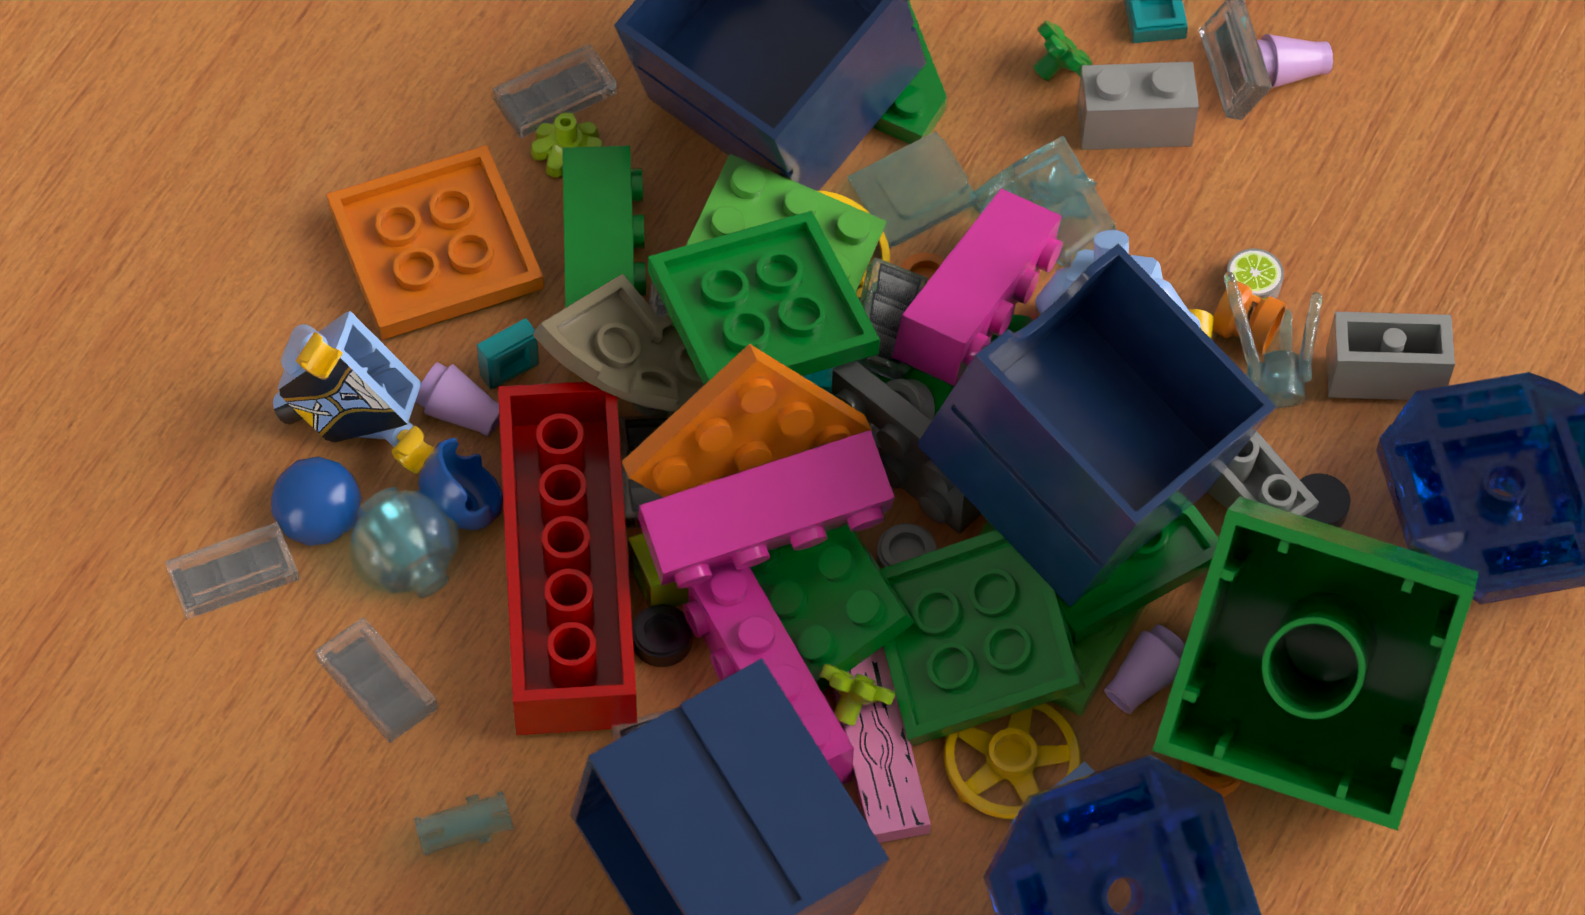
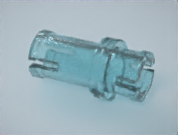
M503 791L483 799H479L478 794L466 797L467 804L421 818L420 816L415 817L414 822L418 837L421 840L420 843L424 856L475 839L479 840V844L492 841L491 834L504 830H513V823Z

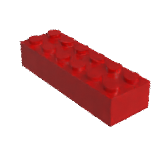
M587 381L499 386L498 398L512 695L516 735L624 729L638 724L617 397Z

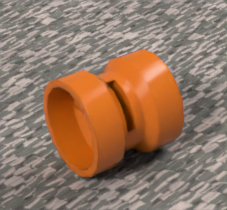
M1232 280L1223 293L1214 313L1212 332L1224 338L1236 336L1244 340L1246 348L1263 355L1268 350L1279 329L1287 303L1272 296L1266 298L1258 297L1252 293L1250 286Z

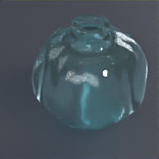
M392 487L369 498L357 512L360 519L355 523L350 539L351 563L360 579L366 585L380 592L388 594L416 592L419 598L428 597L445 586L449 581L445 571L455 558L460 538L459 527L454 519L448 516L434 501L417 490L400 492L398 488Z

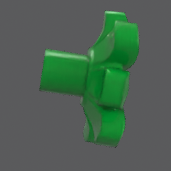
M1045 20L1037 28L1038 32L1045 39L1044 46L1047 52L1033 65V68L1044 80L1049 81L1062 67L1076 72L1080 77L1082 65L1093 64L1088 54L1083 50L1076 49L1077 46L1071 39L1065 36L1064 31L1057 24Z

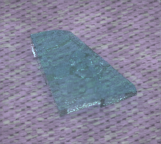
M1064 136L1013 163L969 196L974 210L980 214L1002 188L1061 215L1062 218L1056 239L1062 241L1063 245L1056 262L1063 267H1071L1078 251L1084 249L1094 250V237L1097 233L1105 230H1116V224Z

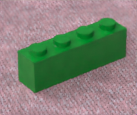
M630 146L562 148L565 308L621 274L627 278L641 296H646L645 262H634L633 249H645L644 215H632V202H643L642 168H631Z

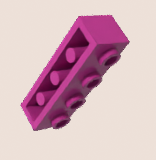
M1001 188L902 314L892 357L955 386L974 356L990 344L993 334L1000 336L1007 330L1017 302L1022 304L1028 302L1037 285L1040 271L1043 270L1049 273L1054 267L1063 245L1062 241L1056 239L1062 216Z
M871 430L642 504L639 506L638 519L661 586L676 581L678 588H687L710 579L713 576L711 569L733 562L736 569L749 568L770 558L769 550L790 543L794 551L803 550L827 540V531L849 525L851 532L873 527L885 520L883 513L890 511L895 497Z
M733 562L711 569L713 576L710 579L688 587L689 603L683 605V611L693 634L697 638L702 636L711 651L710 659L717 677L722 681L762 658L842 785L852 781L854 747L750 567L736 569Z

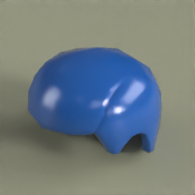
M450 438L439 442L425 460L419 476L418 487L423 506L434 517L449 526L472 531L486 528L500 515L503 504V492L497 479L482 466V456L476 453L470 456L456 454V449L459 445L457 438Z
M317 456L297 460L279 475L271 496V511L274 520L289 539L307 546L332 543L341 537L343 533L355 527L360 502L363 498L356 479L342 464Z

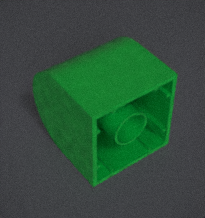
M1239 497L1227 510L1152 751L1398 831L1476 589L1479 572Z

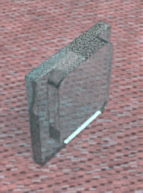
M937 131L848 176L850 185L865 209L871 215L887 221L883 232L890 249L979 203L978 196L968 182L966 173L945 140L940 138Z

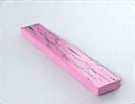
M881 647L848 672L854 677L856 673L865 675L875 680L874 685L886 687L895 692L884 647ZM832 687L835 704L837 706V703L841 695L838 694L837 690ZM896 694L891 705L884 703L863 704L855 726L841 721L840 724L854 747L852 773L864 820L879 843L929 834L931 823Z

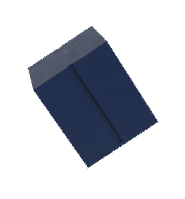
M635 0L614 24L650 100L728 156L733 154L816 191H820L926 64L916 28L912 26L914 21L907 0Z
M1118 243L1086 268L1076 281L1034 321L1014 334L1010 330L1005 331L977 353L916 445L1071 607L1202 497L1274 411L1276 406Z
M762 658L686 700L670 712H665L589 755L570 813L572 820L631 915H852L856 913L889 861V857Z

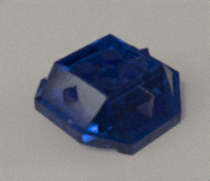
M1530 372L1416 391L1392 425H1389L1381 435L1376 448L1408 550L1478 571L1476 589L1472 599L1479 605L1584 587L1585 391L1579 394L1556 381ZM1494 489L1504 490L1512 496L1500 495Z
M1142 755L1027 796L983 876L995 915L1262 914L1222 794L1171 768L1172 766L1152 755ZM1123 878L1130 887L1131 897L1128 905L1116 913L1109 905L1108 891L1114 881Z

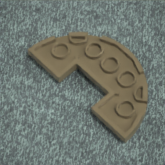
M623 274L543 321L533 334L552 356L583 380L609 394L635 404L676 412L704 386L669 313L659 317Z

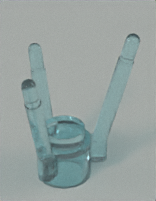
M1226 272L1224 274V282L1247 363V377L1275 404L1276 408L1294 407L1304 403L1306 400L1305 382L1312 380V356L1320 319L1322 295L1319 292H1315L1311 296L1300 354L1292 352V312L1286 309L1280 327V350L1266 353L1264 355V363L1259 361L1235 275L1232 272Z

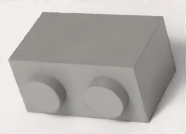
M1193 62L1082 65L1077 99L1082 150L1192 146L1199 109Z
M1335 312L1326 346L1328 398L1444 401L1455 365L1451 315Z

